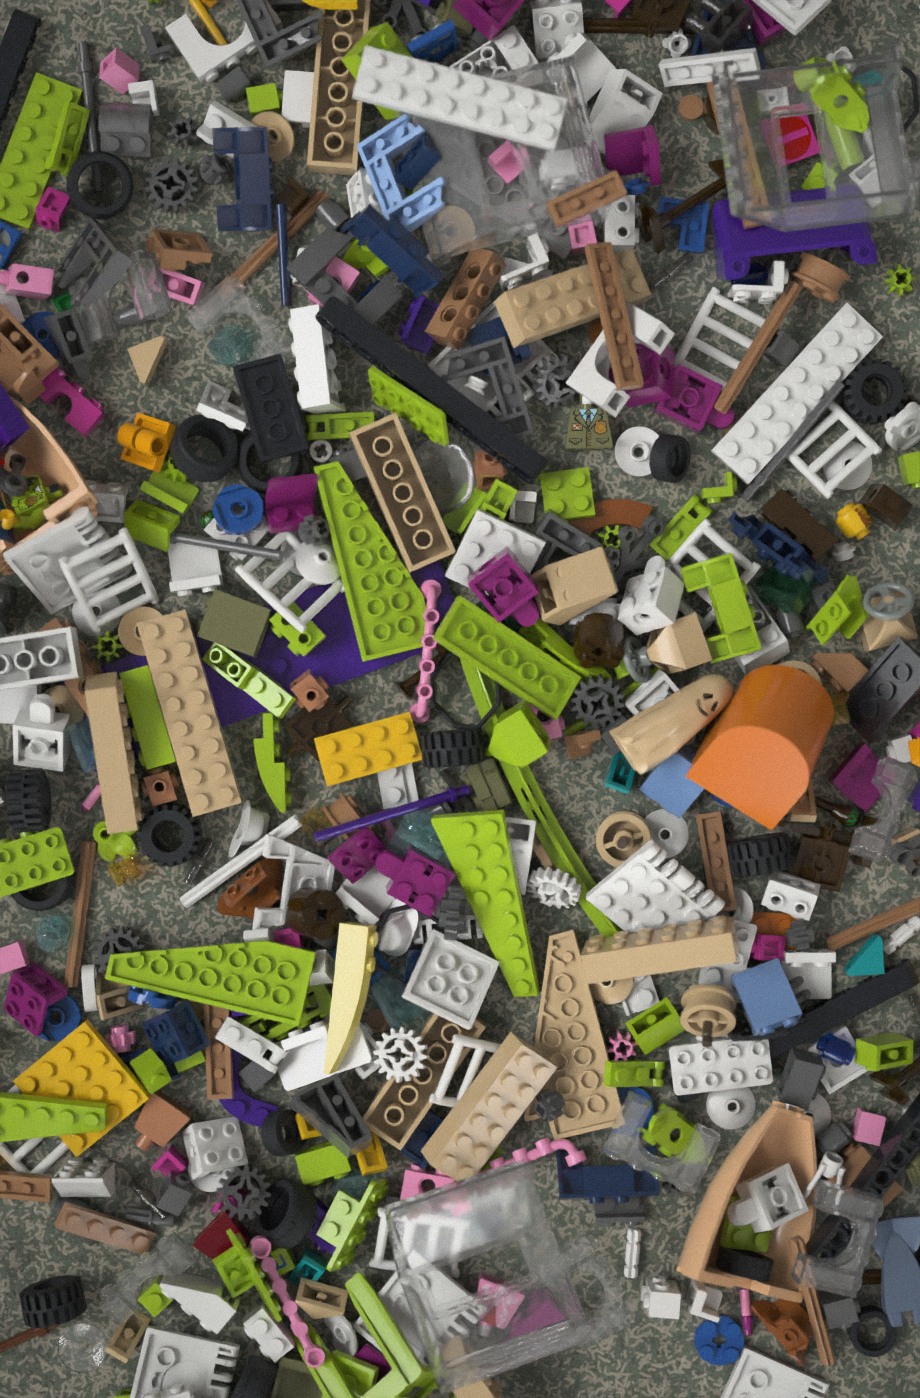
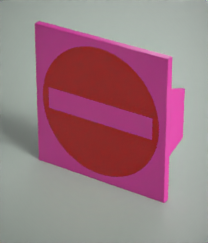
M804 105L757 123L774 170L821 153Z

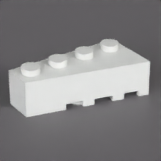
M319 304L290 309L291 318H289L288 323L294 338L291 349L293 356L296 357L297 367L294 368V374L297 382H299L300 390L297 392V400L302 409L314 415L346 412L345 403L339 402L338 391H342L340 380L338 381L333 370L337 365L336 355L331 348L329 349V344L333 343L332 334L315 319V315L322 307Z

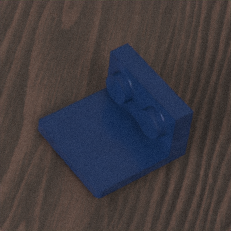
M501 317L470 329L467 335L471 346L505 335L514 365L528 360L532 356L528 343L513 348ZM488 368L482 370L485 377L490 376Z
M189 1000L142 1022L147 1038L150 1039L156 1055L164 1063L165 1067L186 1059L211 1045Z

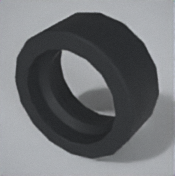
M663 434L655 440L649 459L650 471L654 479L677 483L685 477L691 459L690 446L686 438L678 435Z
M868 1305L861 1307V1312L857 1313L859 1322H855L853 1326L847 1328L849 1340L856 1350L865 1356L879 1357L885 1355L896 1342V1327L890 1325L887 1314L878 1306ZM870 1317L879 1318L886 1327V1336L876 1345L864 1344L859 1339L857 1333L860 1323Z

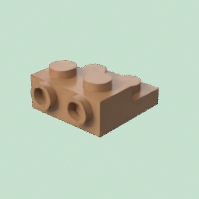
M152 229L151 236L146 240V252L152 253V262L158 263L160 268L166 271L185 270L186 261L193 264L211 263L212 252L200 233Z

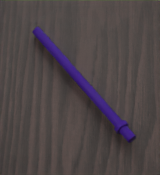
M467 785L455 789L450 787L447 788L446 792L314 832L316 842L447 801L451 803L456 802L458 798L470 795V790Z

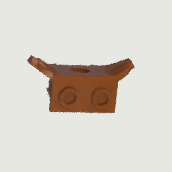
M264 858L260 862L258 861L222 893L216 910L222 915L248 917L253 921L255 907L272 908L273 904L277 900H281L282 896L279 892L282 861L275 858ZM258 885L255 893L247 894L253 887Z
M778 1299L774 1302L754 1300L751 1310L760 1318L768 1332H772L787 1350V1354L799 1366H805L806 1348L810 1338L814 1337L808 1311L801 1303Z

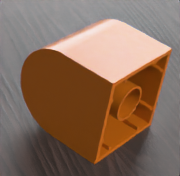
M768 665L750 671L733 690L732 698L727 706L711 720L685 777L772 830L803 795L808 786L834 718L833 703L828 692L815 678L793 667Z

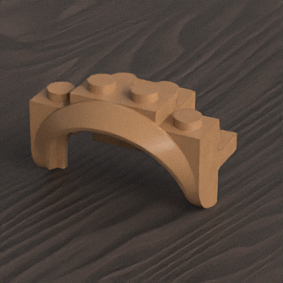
M0 303V383L8 395L19 397L28 406L46 390L41 381L55 370L59 363Z

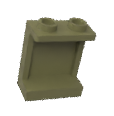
M214 589L213 594L209 593L206 598L204 607L207 610L204 618L200 617L196 626L197 636L257 658L270 623L269 619L272 618L274 612L271 609Z
M291 1351L283 1355L280 1359L271 1398H322L323 1393L302 1356Z

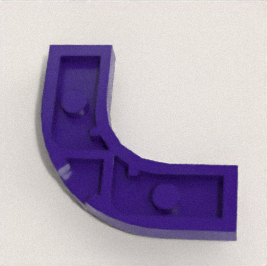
M232 1049L234 1098L219 1099V1101L237 1119L262 1127L265 1117L277 1111L278 1105L257 1099L245 1092L238 1078L243 1054Z

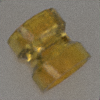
M131 854L124 856L122 861L118 863L113 862L107 865L110 876L118 887L126 884V881L130 878L135 879L141 876V871Z

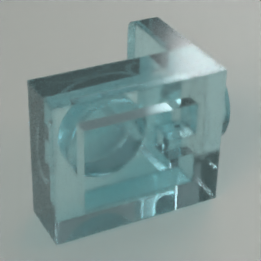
M361 1170L348 1172V1175L336 1179V1182H333L335 1197L341 1189L344 1191L345 1188H349V1190L362 1189L364 1185L368 1184V1175L362 1176Z

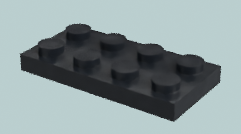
M281 353L232 366L260 464L309 451Z
M902 636L897 637L836 708L869 744L874 743L920 691V653Z

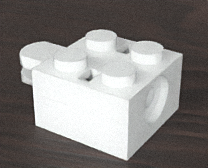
M659 555L647 561L644 574L628 579L617 619L635 635L675 624L684 582L670 570L671 565Z
M659 669L646 683L639 686L624 700V705L633 715H636L672 695L669 689L673 692L679 689L666 673ZM696 734L685 744L690 745L695 740Z
M46 694L35 695L29 708H20L13 724L14 765L63 772L70 755V714L55 712V702L51 696Z
M789 1163L771 1167L736 1184L735 1187L740 1199L728 1207L727 1214L729 1220L734 1225L743 1226L751 1223L754 1232L758 1233L772 1230L809 1210Z

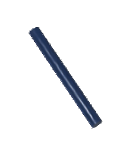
M276 204L281 306L291 305L290 275L287 271L289 257L286 204Z

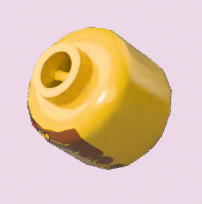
M851 502L837 512L838 516L835 522L846 538L856 537L859 540L870 533L868 527L872 525L873 519L862 504Z

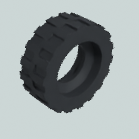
M720 1245L715 1266L743 1278L768 1282L774 1261L763 1254L751 1250L726 1248Z

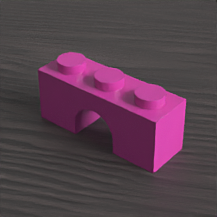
M57 367L41 381L46 390L38 397L48 405L59 396L70 397L72 408L64 419L87 438L106 417L102 412L104 407L94 398L89 401L84 397L83 393L85 390L75 381L72 384L68 383L64 379L67 374Z

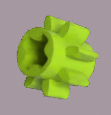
M898 264L895 272L892 269L886 272L889 278L884 280L883 284H888L890 288L888 294L895 291L898 297H901L903 289L907 292L913 289L909 284L915 281L916 277H911L909 273L911 267L902 269L901 264ZM899 276L903 277L900 285L896 283Z
M169 453L167 461H164L161 469L165 470L163 478H169L172 484L180 481L185 483L186 475H183L179 469H175L176 466Z
M606 525L604 526L606 533L597 534L599 538H602V546L605 548L613 546V544L606 543V540L609 538L608 534L611 533L612 536L617 535L618 537L619 525H616L614 530H610ZM618 537V540L615 542V544H616L615 548L618 549V550H619L618 547L620 546V539H619V537Z
M106 631V637L96 636L99 642L98 645H94L92 648L98 649L100 652L97 658L100 659L106 656L107 662H111L114 655L121 658L118 651L119 648H124V646L119 644L118 635L111 638V632ZM105 642H113L111 645L113 648L112 652L104 651L106 648Z

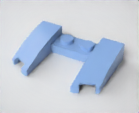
M405 113L356 146L385 219L388 220L393 216L409 232H412L445 206V202L442 201V186H446L445 177L441 176L406 198L401 184L397 182L396 171L391 160L411 146L426 130L419 124L415 127L409 122L411 116Z

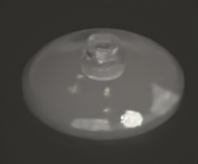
M431 440L419 445L413 454L439 514L454 512L463 507L470 499L475 487V469L467 452L451 440H449L446 446L434 443ZM447 470L450 471V474H451V477H450V478H448V477L446 476Z

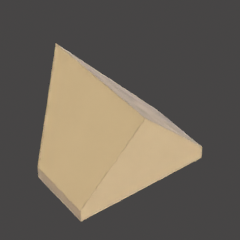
M97 968L96 998L101 1020L144 1008L143 1003L140 1005L127 999L130 985L106 980V972L102 971L99 973Z

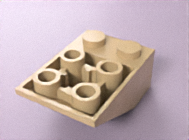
M602 546L549 564L531 575L539 586V593L535 595L542 621L556 625L564 624L618 592L612 570Z

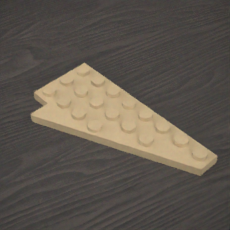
M574 929L549 936L534 1047L545 1053L557 1066V1069L539 1093L550 1088L552 1092L558 1091L565 1100V1107L562 1108L564 1114L549 1122L554 1140L626 1123L618 1088L603 1086L605 1060L610 1059L590 985L586 984L580 956L581 952ZM536 1097L525 1110V1122L540 1118L534 1109V1103L538 1101Z

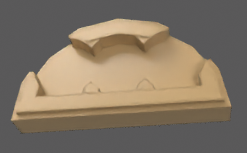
M534 833L532 847L545 870H547V867H550L552 871H556L557 868Z

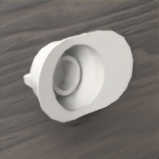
M246 800L244 803L241 820L229 848V857L235 855L240 845H253L267 833L269 814L251 807L249 800Z
M394 899L393 902L388 906V908L383 912L381 919L383 918L386 911L390 908L406 904L399 901L398 899ZM411 908L391 913L378 934V949L391 956H400L407 952L418 926V911Z

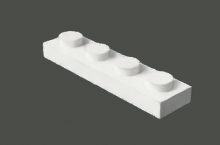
M756 48L662 59L659 63L665 87L711 82L733 77V79L757 77L761 73Z

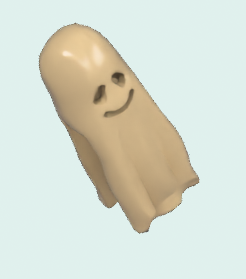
M705 675L677 690L666 699L634 715L621 725L611 729L609 733L629 761L633 770L642 775L676 753L697 732L713 720L730 702L733 695L732 686L723 675Z

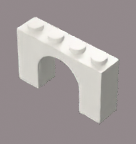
M265 0L278 31L283 30L281 20L269 2ZM186 14L165 27L169 37L201 84L205 81L207 83L214 81L219 76L218 72L226 67L227 69L235 67L240 62L239 58L245 54L252 55L258 51L246 22L240 37L236 41L222 46L213 45L204 40Z
M625 301L634 343L643 344L656 353L661 354L675 333L658 319ZM602 331L566 384L616 418L630 396L623 390L617 391L616 385L609 380L611 362L604 332Z

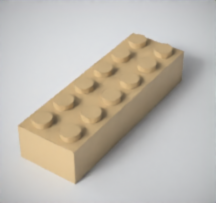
M633 249L614 254L624 300L634 306L640 304L652 294ZM588 264L506 291L494 301L513 348L600 318Z
M394 413L350 432V439L408 572L410 573L456 553L397 414Z
M117 672L86 676L85 696L107 834L138 830V821H142V802L138 794V776L135 774L134 767L135 756L134 751H129L131 750L132 742L130 727H125L128 726L127 704H122L125 694L123 679L118 680Z
M717 916L712 921L707 922L692 920L687 925L678 926L676 923H671L655 930L652 927H645L639 929L638 932L629 934L628 931H620L609 937L594 935L589 940H586L580 956L586 984L737 962L739 941L734 917Z
M432 1012L416 1035V1037H423L420 1042L421 1045L428 1046L427 1049L423 1050V1054L429 1055V1058L422 1060L426 1068H418L419 1077L411 1074V1081L406 1082L404 1076L402 1082H396L395 1076L391 1080H385L361 1115L368 1129L401 1151L433 1104L429 1102V1097L431 1094H435L454 1045L452 1043L453 1035H463L478 1039L486 1028V1023L476 1016L472 1028L467 1030ZM411 1043V1044H410V1047H411L414 1051H416L414 1045ZM463 1047L454 1073L470 1051V1047ZM404 1053L401 1058H405L410 1055ZM411 1061L407 1065V1069H405V1071L409 1070L414 1065L415 1061Z
M510 1032L422 1148L421 1153L432 1167L467 1187L557 1069V1066L545 1053L513 1032Z

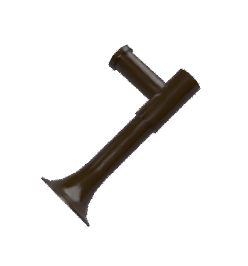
M439 643L435 646L438 654L432 658L435 668L446 654L450 652ZM418 670L404 681L396 682L393 680L395 686L408 701L410 691L420 682L421 670Z

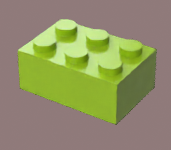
M386 22L371 27L341 60L357 80L365 46L413 57L389 23ZM375 105L385 120L405 114V112Z

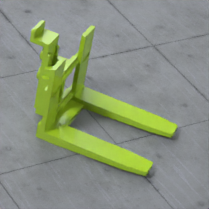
M357 1272L345 1283L346 1289L355 1308L392 1368L391 1372L361 1398H426L432 1393L433 1389L441 1390L447 1383L440 1375L439 1367L423 1365L376 1290L362 1273ZM304 1320L308 1326L307 1333L312 1343L320 1346L325 1354V1360L321 1366L312 1368L307 1365L324 1397L357 1398L320 1336L310 1323ZM291 1331L299 1353L304 1360L303 1353L305 1349L299 1337L295 1336L293 1331ZM414 1386L423 1387L413 1397H406Z

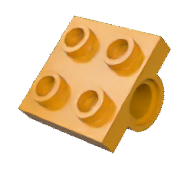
M137 412L133 424L125 423L118 430V443L124 447L120 459L159 473L177 426Z

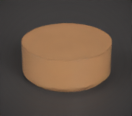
M693 94L684 96L678 106L679 115L686 121L697 120L703 112L702 100Z
M373 1008L366 1014L365 1023L368 1024L373 1033H382L389 1026L390 1018L384 1009Z

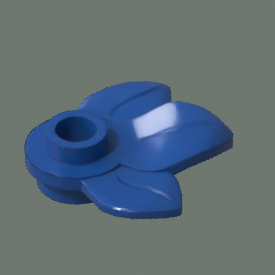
M640 177L629 180L623 185L628 195H638L647 192L646 186L650 185V182H642Z

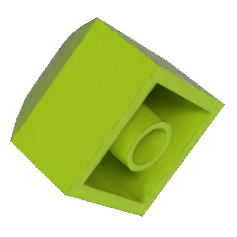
M523 700L500 714L494 727L491 742L488 747L484 748V754L487 757L494 756L501 761L523 768L548 753L552 740L529 704Z

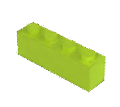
M149 665L119 673L120 679L118 680L123 679L128 718L132 717L134 727L131 728L135 742L139 741L141 751L138 752L141 765H146V769L149 770L177 762Z

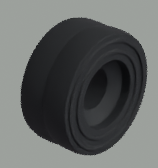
M285 1109L274 1111L265 1117L261 1127L263 1144L270 1154L279 1157L293 1155L304 1146L305 1139L302 1140L295 1119L297 1112ZM282 1127L285 1131V1139L282 1134Z

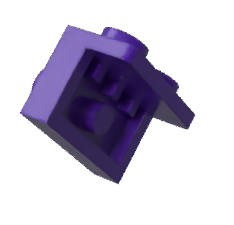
M420 294L418 300L413 299L408 311L411 313L408 323L405 321L402 323L398 335L401 336V344L425 355L429 354L434 340L425 330L439 304L426 299L422 294Z

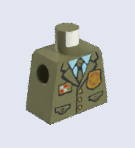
M580 395V408L570 409L564 451L612 450L613 442L607 412L602 408H595L594 403Z

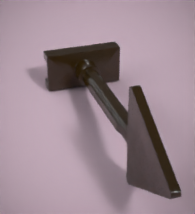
M767 152L753 154L758 175L768 158ZM726 159L708 162L709 168L719 177L718 180L666 213L658 214L646 201L638 206L643 240L647 243L653 239L654 250L657 254L666 249L663 229L670 226L672 221L725 187H730L734 191Z
M734 812V816L754 820L743 812ZM863 815L859 832L851 831L848 833L835 830L833 839L852 844V846L856 847L853 864L871 868L881 820ZM780 820L776 825L791 831L814 836H823L825 827L796 821Z
M920 1056L913 1061V1064H909L900 1072L897 1071L891 1077L880 1071L871 1073L869 1075L870 1079L884 1086L879 1091L880 1094L902 1106L910 1101L902 1087L920 1071Z

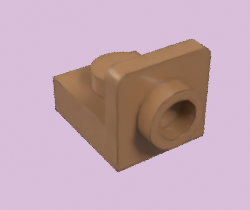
M582 730L564 735L568 758L576 759L590 755L592 753V742L601 739L600 730Z

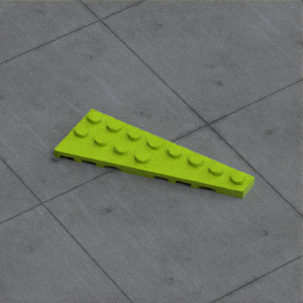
M493 810L433 815L431 818L432 825L496 960L500 962V969L513 996H538L540 989L505 811Z
M0 1092V1142L104 1131L107 1127V1103Z

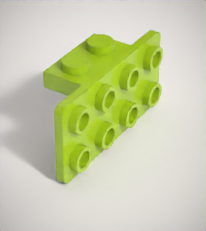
M374 366L368 369L372 399L378 406H384L392 414L396 413L398 419L402 418L416 431L420 430L426 434L434 443H440L443 446L449 443L446 416L443 411Z
M60 827L51 828L36 834L35 831L24 832L20 834V839L14 841L11 840V837L0 840V898L72 875L75 871L63 831Z
M383 1177L372 1180L361 1200L343 1189L338 1191L316 1233L317 1236L337 1247L326 1267L328 1271L332 1272L351 1264L355 1257L353 1251L357 1243L360 1244L366 1236L367 1231L365 1228L368 1222H372L377 1215L378 1209L376 1206L380 1199L383 1200L390 1187L387 1185L390 1179Z
M231 1229L226 1230L233 1247L212 1259L230 1295L234 1299L252 1286H255L276 1321L280 1322L282 1318L278 1312L282 1311V1308L275 1297L271 1299L274 1293L267 1281L262 1282L265 1275L259 1265H253L256 1260L254 1254L249 1247L244 1249L246 1243L240 1233L235 1235Z

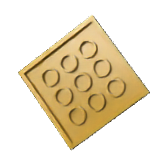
M88 1019L13 1080L24 1095L107 1103V1127L104 1131L59 1136L76 1157L152 1096Z

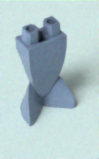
M903 1215L871 1220L869 1223L865 1222L869 1240L878 1256L883 1260L881 1275L882 1311L887 1314L892 1327L905 1325L903 1312L912 1311L914 1323H920V1268L914 1257L920 1245V1215Z

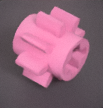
M128 1024L111 1026L110 1033L105 1035V1040L116 1053L130 1051L131 1044L136 1042L135 1030L129 1031Z
M617 1030L616 1037H608L612 1046L607 1047V1051L609 1053L615 1052L613 1055L614 1060H618L619 1057L628 1060L627 1057L630 1055L636 1056L632 1047L638 1044L636 1040L629 1041L631 1038L629 1031L624 1036ZM620 1042H624L626 1045L624 1051H620L618 1048Z

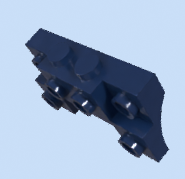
M267 127L212 128L214 154H233L236 204L217 205L218 231L272 230L271 198L274 197V187L270 183L269 173L273 171V163L268 154Z
M371 204L361 212L356 213L342 228L344 232L346 230L350 231L359 240V246L369 240L365 246L399 277L397 280L399 284L403 281L414 291L412 295L414 298L422 292L435 287L444 275L426 257L429 250L393 216L386 220Z
M734 512L728 520L733 526L731 531L742 540L744 537L750 540L758 550L756 555L766 563L769 560L775 564L774 568L783 576L789 574L798 581L801 578L806 583L814 580L819 585L829 576L830 573L825 566L821 567L810 559L802 546L769 522L764 525L758 521L754 514L739 517Z
M655 1146L630 1147L631 1165L588 1166L583 1168L582 1162L569 1167L565 1157L569 1156V1153L566 1150H556L559 1200L584 1199L589 1200V1204H603L604 1199H614V1203H628L629 1198L660 1195Z

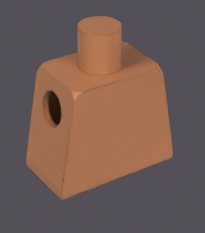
M160 1090L151 1094L152 1096L146 1101L134 1126L136 1130L142 1133L135 1144L146 1152L154 1142L163 1147L193 1115Z

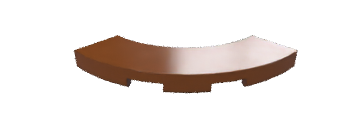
M605 500L594 503L595 517L570 520V522L588 534L606 525H628L642 530V522L649 516L653 507L633 500Z

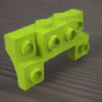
M726 553L681 567L680 571L687 592L707 587L719 625L720 634L705 638L713 659L709 663L713 664L761 650L762 648L753 619L756 618L753 606L747 603L745 597L748 594L747 586L744 580L740 581L732 553Z

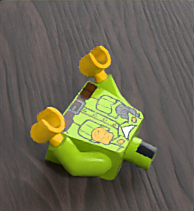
M22 475L27 483V490L24 495L13 497L6 494L1 488L6 509L0 511L2 527L8 530L14 526L17 533L27 529L38 528L47 519L43 511L51 506V501L64 497L59 483L46 487L40 476Z

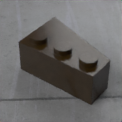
M781 488L757 512L767 522L802 546L810 559L816 562L838 540L814 519L813 514L808 509L803 508L796 502L797 498L789 490L784 491Z

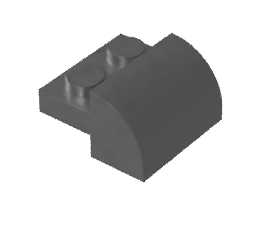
M102 102L99 112L101 151L109 152L116 156L151 158L153 130L151 104Z

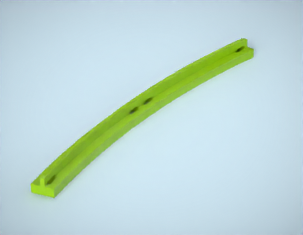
M460 658L471 694L482 720L496 703L494 681ZM502 702L484 724L490 742L495 724L500 714L505 712ZM499 760L528 820L536 821L535 833L553 864L560 871L568 872L569 878H576V883L581 885L580 890L582 891L578 902L601 935L609 937L613 936L616 932L624 931L586 899V893L595 887L596 883L556 820L529 765L522 768ZM528 785H530L534 795L536 796L535 798L533 797ZM521 788L524 789L529 801H526ZM540 806H541V808H542V810H543L545 816L547 817L546 820H545L543 814L541 813V811H540V809H539ZM532 810H535L541 821L540 823L537 822Z

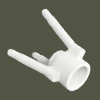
M831 1151L825 1152L817 1167L816 1174L802 1194L804 1200L807 1199L821 1175L827 1178H833L837 1175L833 1207L840 1200L843 1175L846 1171V1168L842 1166L844 1160L840 1155Z

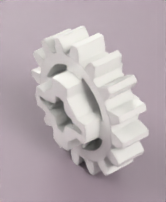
M541 867L538 868V871L533 870L527 882V891L532 893V898H539V903L546 904L548 907L556 905L558 909H561L562 905L566 908H569L570 904L575 906L582 890H580L581 885L576 883V878H569L568 872H562L560 869L552 871L550 867H547V870Z
M401 1027L399 1033L396 1028H391V1035L383 1033L384 1041H376L380 1049L373 1051V1054L379 1055V1059L374 1061V1064H381L382 1067L378 1072H387L386 1079L391 1080L395 1076L396 1082H402L404 1076L406 1082L411 1081V1074L419 1077L418 1068H426L422 1060L429 1058V1055L423 1054V1050L427 1049L428 1046L420 1044L423 1039L422 1036L414 1037L416 1032L414 1029L410 1030L407 1034L406 1027ZM397 1038L395 1045L387 1049L390 1042ZM409 1041L414 1045L416 1051L410 1047ZM401 1051L410 1056L401 1058L397 1055H393L392 1053ZM386 1058L391 1061L393 1068L390 1067ZM411 1061H415L414 1065L409 1070L405 1071V1069H407V1065Z

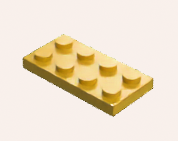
M410 712L314 738L327 787L422 760V753Z

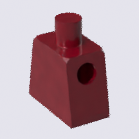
M226 1210L224 1212L221 1211L195 1238L192 1246L209 1258L214 1259L233 1247L226 1230L231 1229L235 1235L240 1233L246 1246L249 1244L252 1236L243 1223L238 1221V1216L234 1215L230 1219L228 1218L230 1211Z

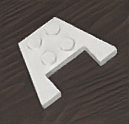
M265 834L262 856L265 858L287 859L280 908L255 907L252 929H264L274 925L280 926L287 922L286 915H288V900L293 893L301 888L314 887L331 891L335 867L328 859L271 834Z

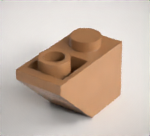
M813 653L809 657L813 661L811 666L820 674L824 672L830 678L828 683L838 692L840 690L849 692L869 671L852 653Z

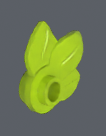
M105 820L98 822L94 826L93 837L98 843V853L104 860L111 863L115 859L116 854L128 857L137 853L136 845L130 837L137 830L111 833L109 836L103 837L101 832L107 830Z

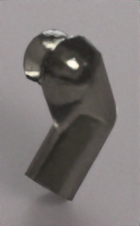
M601 1000L595 1001L603 1037L608 1038L613 1031L614 1016Z

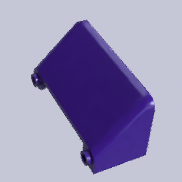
M844 185L765 194L764 198L770 222L769 224L744 229L736 198L720 200L712 208L717 277L724 280L744 277L750 270L751 256L841 246L840 250L848 252L851 255L852 261L858 264L877 263L876 247L862 194L855 186Z

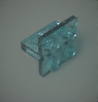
M422 810L406 814L387 844L389 850L401 857L404 856L410 844L437 860L444 849L432 825V816Z

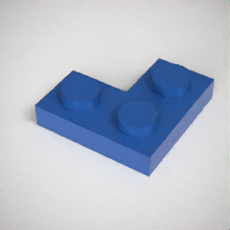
M660 196L658 214L666 213L685 200ZM702 202L670 223L673 226H681L678 251L703 254L710 203Z

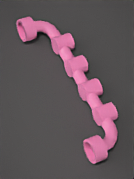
M433 579L425 580L420 587L423 596L427 598V607L423 612L425 629L421 637V644L423 645L422 659L418 663L421 674L420 684L417 685L416 692L419 697L418 702L414 703L409 710L411 718L417 723H423L428 720L430 716L428 698L433 693L430 686V674L435 669V664L432 661V652L437 642L432 638L434 636L435 623L439 620V613L436 611L437 597L441 593L440 584Z
M547 1137L535 1142V1149L527 1152L526 1147L512 1152L514 1157L512 1159L504 1161L503 1157L497 1158L489 1162L491 1168L484 1171L480 1169L467 1187L459 1182L457 1183L453 1191L454 1205L450 1207L454 1216H457L472 1209L469 1199L463 1200L462 1196L467 1188L504 1174L509 1170L525 1165L558 1149H565L569 1153V1156L565 1157L569 1167L587 1160L584 1150L578 1151L574 1143L569 1140L557 1139L550 1142Z
M264 1236L254 1237L250 1242V1249L254 1256L259 1258V1265L263 1271L267 1272L270 1278L269 1285L273 1292L278 1295L282 1311L288 1315L291 1321V1329L295 1336L299 1337L305 1349L303 1353L305 1362L312 1368L321 1366L325 1360V1354L320 1346L312 1343L307 1333L308 1326L300 1318L297 1312V1304L289 1296L286 1290L287 1284L275 1268L276 1261L269 1254L271 1252L269 1240Z

